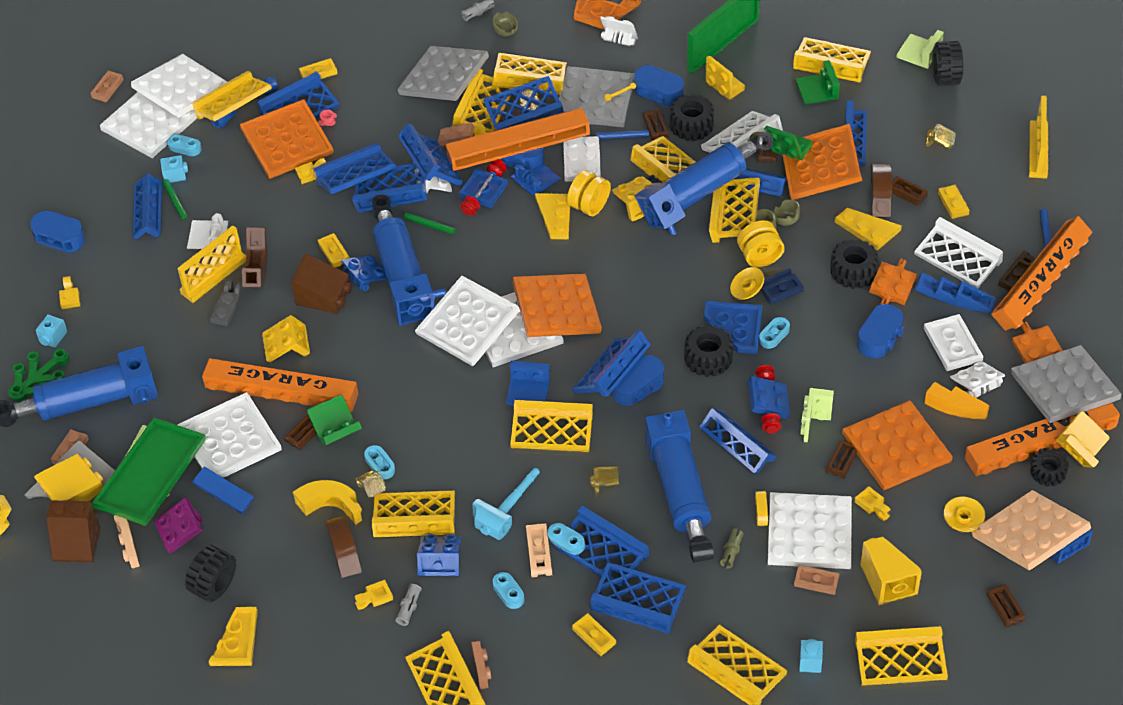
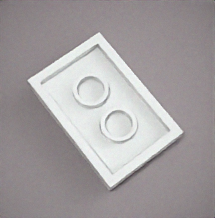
M599 136L580 137L564 142L565 182L574 181L575 177L583 170H588L596 174L597 177H601Z
M960 314L924 324L923 329L946 371L983 361V355Z

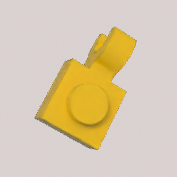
M324 158L317 160L314 165L312 162L295 168L301 184L316 179L313 168L325 164Z
M70 276L63 277L65 290L59 291L62 310L80 307L78 287L73 288Z
M867 487L855 497V503L869 514L875 511L882 521L890 517L888 514L890 508L883 504L884 497L871 487Z
M382 580L366 586L365 593L354 596L356 600L355 605L358 610L366 608L370 603H372L373 607L392 601L393 595L386 581Z

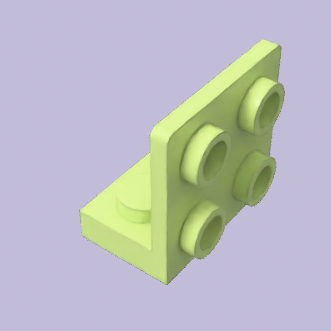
M937 30L934 36H930L929 40L910 34L897 53V58L928 69L932 63L934 45L936 42H943L944 32Z
M810 388L809 396L805 395L801 435H804V442L808 443L811 418L831 420L834 391Z

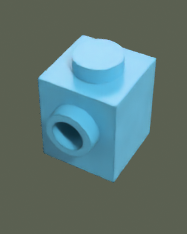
M182 155L160 159L164 180L168 179L170 183L186 180L185 173L188 172L187 162H183Z
M49 314L35 330L41 344L56 348L68 332L63 319Z
M814 639L801 640L799 672L821 673L823 641Z

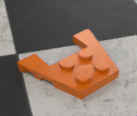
M577 0L574 20L604 30L600 19L601 16H610L619 20L639 6L641 0H622L620 4L607 0Z

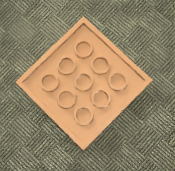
M1032 490L982 523L977 530L972 531V535L975 539L1030 571L1091 529L1089 521Z

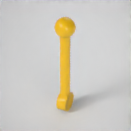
M632 82L629 86L613 94H606L604 96L605 101H610L612 97L629 89H635L636 84Z

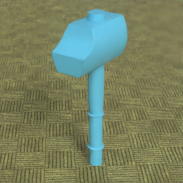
M533 468L498 509L480 499L474 501L473 517L475 518V528L479 529L484 535H490L498 540L502 539L512 526V516L506 513L522 496L527 487L534 482L540 471L537 468Z

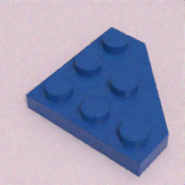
M706 301L704 321L711 327L715 325L716 328L719 329L721 327L724 329V332L727 331L729 337H732L733 348L738 353L758 354L763 305Z

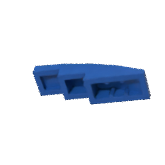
M923 272L914 289L942 302L985 313L992 311L996 297L963 281L958 285L944 277L937 280Z

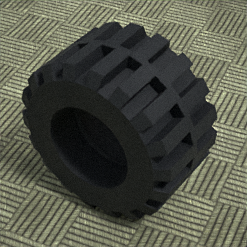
M958 41L936 42L934 45L932 68L934 80L938 86L960 85L963 77V53Z
M691 94V96L684 95L683 98L679 97L677 101L672 103L670 107V129L675 136H679L680 139L684 138L687 141H697V139L701 140L704 139V136L710 135L714 127V107L711 102H708L707 98Z
M861 239L843 240L842 244L838 243L836 248L832 250L830 273L832 278L837 280L836 283L839 285L843 284V287L846 288L849 286L851 289L870 285V282H873L877 274L879 256L877 250H874L875 247L869 245L867 241L862 242Z
M704 325L702 328L700 326L696 327V330H691L690 334H687L684 359L687 367H690L692 372L696 371L697 375L701 376L704 374L705 377H709V375L717 376V373H724V369L728 370L732 363L733 343L732 337H729L727 331L724 332L723 328L720 327L718 329L715 325H712V327ZM710 349L714 350V352H704L702 350Z
M214 545L206 546L195 556L189 566L185 578L186 590L207 602L216 601L224 594L232 582L236 570V558Z

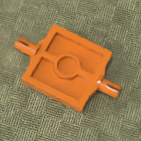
M903 258L899 259L897 266L881 262L869 290V293L882 298L880 305L884 303L889 304V302L905 305L917 277L916 273L904 269L907 263L905 259L903 263Z
M1023 322L1020 327L1023 329L1024 334L1012 338V343L1024 363L1063 351L1048 325L1032 330L1028 322H1025V324Z

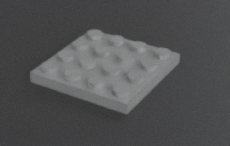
M430 46L397 89L398 93L404 96L457 101L488 59V52Z
M567 66L559 97L564 113L583 108L589 124L624 128L633 89L612 97L610 101H605L604 96L629 86L630 83L634 82L635 73Z
M1081 345L1011 368L1012 376L1049 423L1076 415L1080 411L1085 412L1121 399L1120 391Z

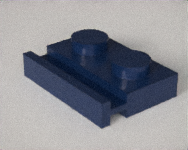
M790 268L765 278L761 288L762 294L770 305L801 293L804 290V286L796 275L792 274Z

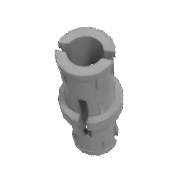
M493 0L474 3L472 7L461 11L462 18L468 21L475 16H481L483 12L494 8Z
M416 584L408 586L406 596L401 600V608L396 618L398 624L403 626L409 624L411 614L416 610V602L422 590L420 586Z

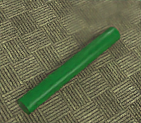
M168 179L163 180L162 184L182 220L186 219L188 215Z
M408 212L404 214V219L451 235L455 233L456 229Z

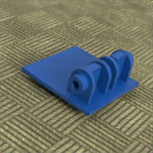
M544 163L532 169L525 168L523 164H517L514 167L515 174L511 175V178L533 197L535 193H540L561 180Z
M371 255L341 260L344 264V272L349 274L350 279L353 280L360 290L367 291L370 282L387 279L384 269Z

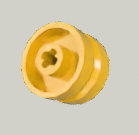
M583 170L575 177L570 186L567 203L569 206L594 217L606 204L611 184L609 180L597 177L596 174L588 170Z
M769 221L753 222L746 226L737 237V243L747 263L752 267L761 268L776 262L784 252V244L775 226Z

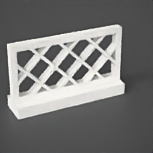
M751 111L702 144L701 148L711 153L722 146V143L727 142L732 143L738 148L747 142L752 133L765 132L764 128L766 125L783 131L780 117L776 114L768 117Z
M941 217L938 218L936 226L914 251L916 256L975 288L980 287L992 270L1001 264L1003 259L1002 250ZM938 233L943 236L944 240L934 242L933 237ZM956 243L960 249L949 250L948 244ZM945 245L946 251L936 253L935 246ZM932 247L933 249L931 254L921 252L924 248ZM972 252L975 254V257L965 259L964 253ZM961 253L962 260H951L950 255ZM948 255L949 262L941 263L937 259V257ZM987 260L991 263L989 267L981 268L979 261ZM977 262V269L967 270V263ZM955 265H964L965 271L957 272L953 268ZM979 273L980 278L975 282L969 278V274Z

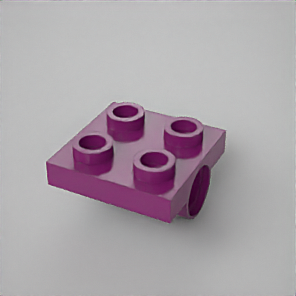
M184 498L154 520L166 551L171 554L203 531L201 527L203 519L193 509L190 500Z

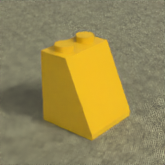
M78 454L34 476L51 500L90 501L104 487L101 483L104 481L97 471L93 473L90 469L92 467L86 457L81 459Z
M884 537L871 538L863 542L861 567L879 605L918 594L922 571L915 563Z

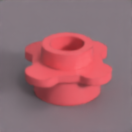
M331 110L322 111L318 121L319 125L334 126L337 114Z

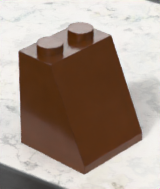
M305 253L291 280L296 305L338 314L340 308L344 307L345 297L352 289L349 274Z
M51 500L47 514L52 560L57 562L93 563L101 528L91 501Z

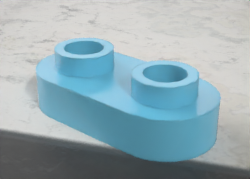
M176 134L169 137L167 141L171 151L187 156H196L202 150L199 140Z
M783 317L773 319L760 333V345L767 349L776 347L789 333V321Z
M373 445L365 450V461L377 477L389 479L395 474L393 461L380 446Z
M555 523L549 527L547 534L551 543L572 555L583 552L585 541L581 534L561 523ZM557 530L561 531L559 534H554ZM573 540H577V543L571 544Z
M506 572L496 574L492 581L493 588L503 603L511 609L521 607L524 603V593L513 577Z

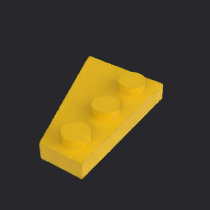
M535 193V200L538 203L550 239H569L571 206L567 203L568 194Z
M846 208L835 217V223L863 242H869V245H873L877 251L898 234L902 227L901 225L850 208Z
M257 607L235 608L226 626V631L222 639L219 640L214 655L209 660L210 666H252L258 614Z

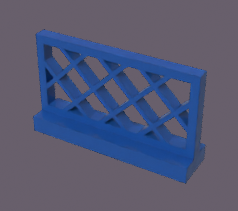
M318 72L257 101L258 112L262 116L283 108L288 103L293 104L300 101L298 99L301 96H308V101L306 102L308 107L318 108L317 112L313 113L315 119L320 117L322 111L333 110L339 107V102L321 81V76ZM319 87L323 90L322 94L313 93V90ZM311 97L321 99L320 103H311ZM323 99L331 100L332 104L322 105Z
M549 76L483 99L495 131L564 113L562 103ZM548 82L549 87L547 91L538 89L541 84ZM529 89L533 92L530 97L522 95L524 90ZM536 92L544 95L542 101L533 99ZM513 95L516 96L514 103L506 101L507 97ZM547 96L554 98L556 101L550 105L544 103ZM520 98L528 101L525 107L517 105ZM494 101L500 102L497 109L490 107L489 103ZM531 102L539 105L536 110L528 109ZM503 104L511 107L508 113L500 111ZM515 108L522 111L521 115L517 117L511 114ZM498 114L506 117L503 122H496L495 119Z
M407 123L398 135V138L424 179L431 181L434 176L461 186L463 183L462 179L456 171H453L449 159L437 141L419 134L412 124Z
M377 142L315 167L313 171L317 184L323 186L330 194H334L395 169L396 165L381 150L380 144Z
M415 163L399 165L395 169L370 178L364 184H356L355 195H353L352 201L358 213L373 210L372 199L377 195L388 196L391 207L427 200L426 179H424L420 171L417 174L412 173L415 169H418ZM398 172H404L400 177L395 176ZM381 175H387L382 180L377 179ZM408 175L412 177L408 182L403 181ZM391 178L395 181L390 186L386 184ZM373 182L378 183L373 189L369 187ZM398 184L404 185L402 187H396ZM382 186L386 188L385 190L378 191ZM364 190L369 191L368 193L361 194Z
M641 330L635 331L631 337L614 339L573 387V392L575 394L600 392L603 397L609 396L651 345Z
M581 506L577 511L578 516L569 528L575 531L579 523L587 527V532L579 534L583 537L588 536L589 545H585L584 550L590 549L591 558L582 559L579 557V554H569L554 545L557 550L602 577L605 568H596L595 561L607 559L608 563L610 558L621 557L622 565L619 566L635 570L642 560H646L650 555L646 544L584 506ZM600 534L603 536L604 542L592 544V535ZM614 544L619 546L620 552L608 554L607 546ZM605 547L606 555L594 557L593 548ZM633 555L637 557L633 563L624 564L623 556ZM610 570L608 576H609L610 580L612 581V580H614V578H612V574H611V572H613V570ZM622 581L614 586L621 589L625 583Z
M608 562L598 587L590 599L591 610L670 634L673 628V621L686 591V585ZM610 570L619 572L621 577L611 581L608 575ZM636 577L640 580V583L630 587L627 579ZM624 581L627 588L617 592L614 585ZM656 583L660 589L650 592L646 585ZM608 587H611L614 593L610 596L601 595V591ZM643 587L647 594L637 598L633 591ZM672 588L679 590V594L672 598H669L666 592ZM630 592L632 598L634 599L629 602H624L621 600L620 596ZM663 593L666 600L656 604L653 597ZM650 599L653 604L649 608H643L639 602ZM670 605L672 612L670 615L661 613L659 608Z

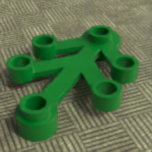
M64 349L56 350L53 358L38 371L37 367L40 361L38 352L32 351L28 353L27 358L30 363L28 379L23 382V374L26 372L25 367L22 363H16L13 366L15 382L8 390L9 397L16 402L23 401L27 395L34 394L33 387H31L33 384H43L64 378L65 374L62 370H56L51 375L45 374L56 365H67L70 361L68 352Z

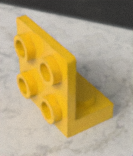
M711 56L706 57V82L709 86L715 88L729 100L745 90V85L736 79L732 72Z
M643 176L637 177L626 184H620L617 188L612 189L613 194L626 203L628 216L632 222L644 217L634 195L653 184Z
M292 315L262 333L266 361L269 363L291 349L304 357L310 354L306 325Z
M1080 411L1056 441L1083 467L1094 468L1099 462L1094 456L1108 441L1109 436L1089 416Z

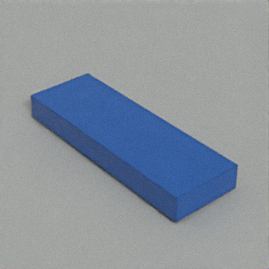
M205 466L192 481L193 485L242 515L254 500V496Z

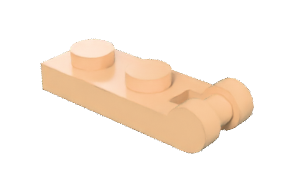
M114 515L117 529L120 532L118 536L121 546L125 545L126 547L125 550H122L125 562L129 561L131 568L139 567L128 520Z
M546 523L526 525L531 577H538L541 574L551 576L552 568ZM536 563H545V566L537 567Z

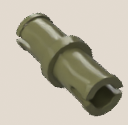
M737 528L731 530L728 542L724 544V553L720 560L722 567L728 561L726 568H732L735 556L740 551L739 545L744 533L739 530L736 536Z

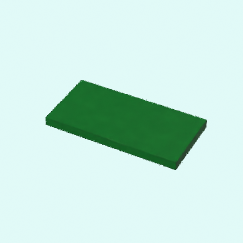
M728 0L688 32L687 71L693 74L706 63V57L711 56L713 58L759 20L760 0Z
M154 417L92 502L93 507L147 526L206 441L205 434Z

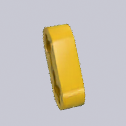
M755 491L757 526H768L766 491Z

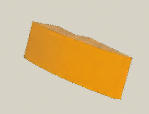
M934 382L926 391L924 404L936 410L970 419L985 420L988 416V404L958 387L950 391Z

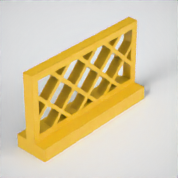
M804 37L798 51L794 54L793 69L820 74V69L823 68V61L830 60L837 78L860 83L871 51Z
M498 53L493 86L516 88L549 76L557 95H560L563 87L566 62ZM549 70L551 73L546 74L544 71ZM548 82L541 84L538 89L547 91L549 87Z
M479 69L469 83L454 114L452 126L470 123L465 120L473 117L476 122L472 123L491 124V129L486 128L487 133L495 131L487 108L483 105L484 100L479 99L477 95L485 93L488 98L491 97L489 91L496 90L499 94L502 93L499 89L502 87L493 86V77L484 75L482 69ZM483 82H489L492 86L485 88ZM491 102V107L497 109L499 104L496 105L495 102ZM503 104L500 111L504 112L507 105ZM479 105L481 110L474 111L472 107ZM485 114L486 119L479 120L477 115ZM498 114L496 117L497 123H499L502 115Z
M246 71L191 104L198 119L205 117L215 122L272 88L269 83L254 78L250 71Z
M1041 96L1037 120H1030L1029 177L1047 178L1048 176L1047 96Z
M664 136L642 147L638 144L633 146L630 159L649 176L654 175L655 178H658L663 183L677 174L671 170H676L680 173L687 168V166H681V163L689 164L690 166L695 163L692 158ZM663 143L667 148L657 147V145ZM657 152L667 153V156L656 154ZM669 153H670V154H676V155H678L679 157L669 156ZM658 160L666 161V164H663ZM669 162H677L679 165H671Z
M759 178L733 179L713 192L709 226L712 243L720 242V238L738 237L744 225L756 222L760 187ZM755 184L750 190L745 188L748 185ZM728 186L737 187L731 192L727 189ZM742 190L745 194L740 198L737 197L736 194ZM750 196L753 200L748 204L745 203L744 200ZM731 198L736 200L731 205L726 203ZM739 204L744 206L739 211L734 209ZM747 210L752 212L748 217L742 215ZM731 211L734 215L729 219L726 218L725 215ZM739 217L742 221L737 225L734 224L733 221ZM728 225L733 227L729 231H723V229Z
M232 225L177 268L182 288L179 289L180 294L192 303L246 262V255L242 253L235 226ZM212 256L213 258H212L210 264H207L208 261H209V259H210V257ZM190 267L188 274H185V271ZM199 267L196 275H193L196 268Z
M514 400L511 448L589 452L593 404ZM518 416L527 417L530 421L522 427L518 423ZM540 418H546L549 423L541 428L536 421ZM559 419H566L569 423L561 429L555 422ZM579 420H588L587 426L583 429H580L575 423ZM534 424L538 431L531 436L526 429ZM553 425L558 432L550 437L545 430ZM573 426L578 433L570 438L565 431ZM522 432L528 438L524 442H515L516 437ZM541 433L548 439L544 443H537L534 440ZM562 434L567 441L564 444H557L554 440ZM582 436L586 440V445H576L573 441Z
M455 491L375 493L372 517L373 537L455 534ZM442 498H450L445 504L439 501ZM403 499H408L410 501L405 505H402L400 503V501ZM422 499L430 500L425 505L419 502ZM379 500H388L390 502L383 506L379 503ZM434 504L440 507L436 511H432L429 508ZM394 505L397 506L399 510L392 513L389 510ZM413 505L419 507L415 512L409 510ZM424 511L429 514L425 516H419ZM443 511H446V512L449 513L450 515H439V514H441ZM405 512V513L408 514L409 516H400V515ZM383 513H385V514H387L389 517H379V516L382 515Z
M718 625L698 646L694 645L690 648L687 663L748 705H760L761 700L787 675L786 669L721 625ZM720 633L727 638V641H716L715 637ZM705 647H714V653L709 654L703 649ZM717 647H728L729 653H718ZM732 647H741L744 653H733ZM745 658L746 665H735L734 659ZM749 658H757L761 661V664L750 665ZM719 659H730L731 665H725ZM747 670L749 677H742L737 671ZM751 670H762L763 676L752 677ZM766 670H775L779 674L777 676H767ZM754 682H765V688L761 690L754 685Z
M941 626L856 632L854 641L855 648H857L861 685L947 680L948 675ZM928 644H937L938 652L935 656L925 650ZM912 645L919 651L912 658L903 651L906 646ZM886 647H892L897 651L892 659L882 653ZM870 648L876 654L871 660H868L863 656L862 649ZM921 652L931 659L925 667L915 660ZM900 654L909 660V663L904 668L894 662ZM878 656H881L888 662L883 670L873 664ZM935 662L941 667L942 674H933L928 670L929 666ZM913 663L922 671L919 675L912 676L906 670ZM890 665L900 671L897 677H890L885 673ZM869 666L879 673L876 678L866 679L865 671Z
M449 631L441 634L442 639L405 657L428 705H449L443 703L446 693L455 696L452 705H457L460 697L468 699L469 705H485ZM443 646L444 652L441 658L432 656L435 649ZM419 657L425 658L422 668L414 666L412 661ZM430 660L439 662L436 671L427 669ZM444 663L452 665L449 675L440 672ZM424 673L434 675L430 684L422 683ZM438 677L447 679L444 688L435 686ZM452 680L461 683L458 691L448 689ZM432 690L442 692L439 701L430 699Z

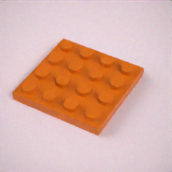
M304 99L240 124L241 131L269 179L294 170L301 165L334 154L332 145Z
M850 124L804 136L803 138L812 140L813 146L802 161L783 155L792 200L862 181Z
M586 274L513 277L512 283L527 337L601 333V323Z
M911 400L842 429L843 436L855 447L857 455L883 491L952 462L953 456Z

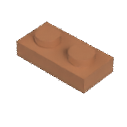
M107 71L90 93L91 97L107 103L123 82V75Z
M471 122L440 129L438 143L440 146H446L448 143L473 137L475 126Z
M70 429L51 457L52 463L55 464L78 440L86 445L89 440L88 435Z
M799 565L794 587L835 595L840 574Z
M480 641L472 642L480 689L489 688L488 679H491L489 666L485 667L484 661H488L486 648L481 649Z

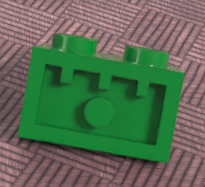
M830 60L823 61V68L820 69V74L796 78V84L805 105L839 99L840 83Z
M767 125L764 128L765 132L771 134L773 138L771 149L777 154L781 153L792 159L795 158L802 161L813 146L812 140Z
M343 395L334 397L307 410L322 446L362 429L359 421L354 422Z

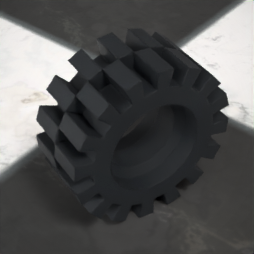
M1046 448L1045 452L1043 449H1040L1039 453L1036 452L1032 458L1031 476H1034L1036 482L1040 480L1039 484L1041 485L1046 483V486L1050 487V483H1052L1053 486H1057V482L1061 484L1066 478L1069 461L1066 460V455L1062 456L1061 451L1056 453L1054 448L1052 451ZM1052 464L1057 470L1049 471L1044 469L1042 465Z

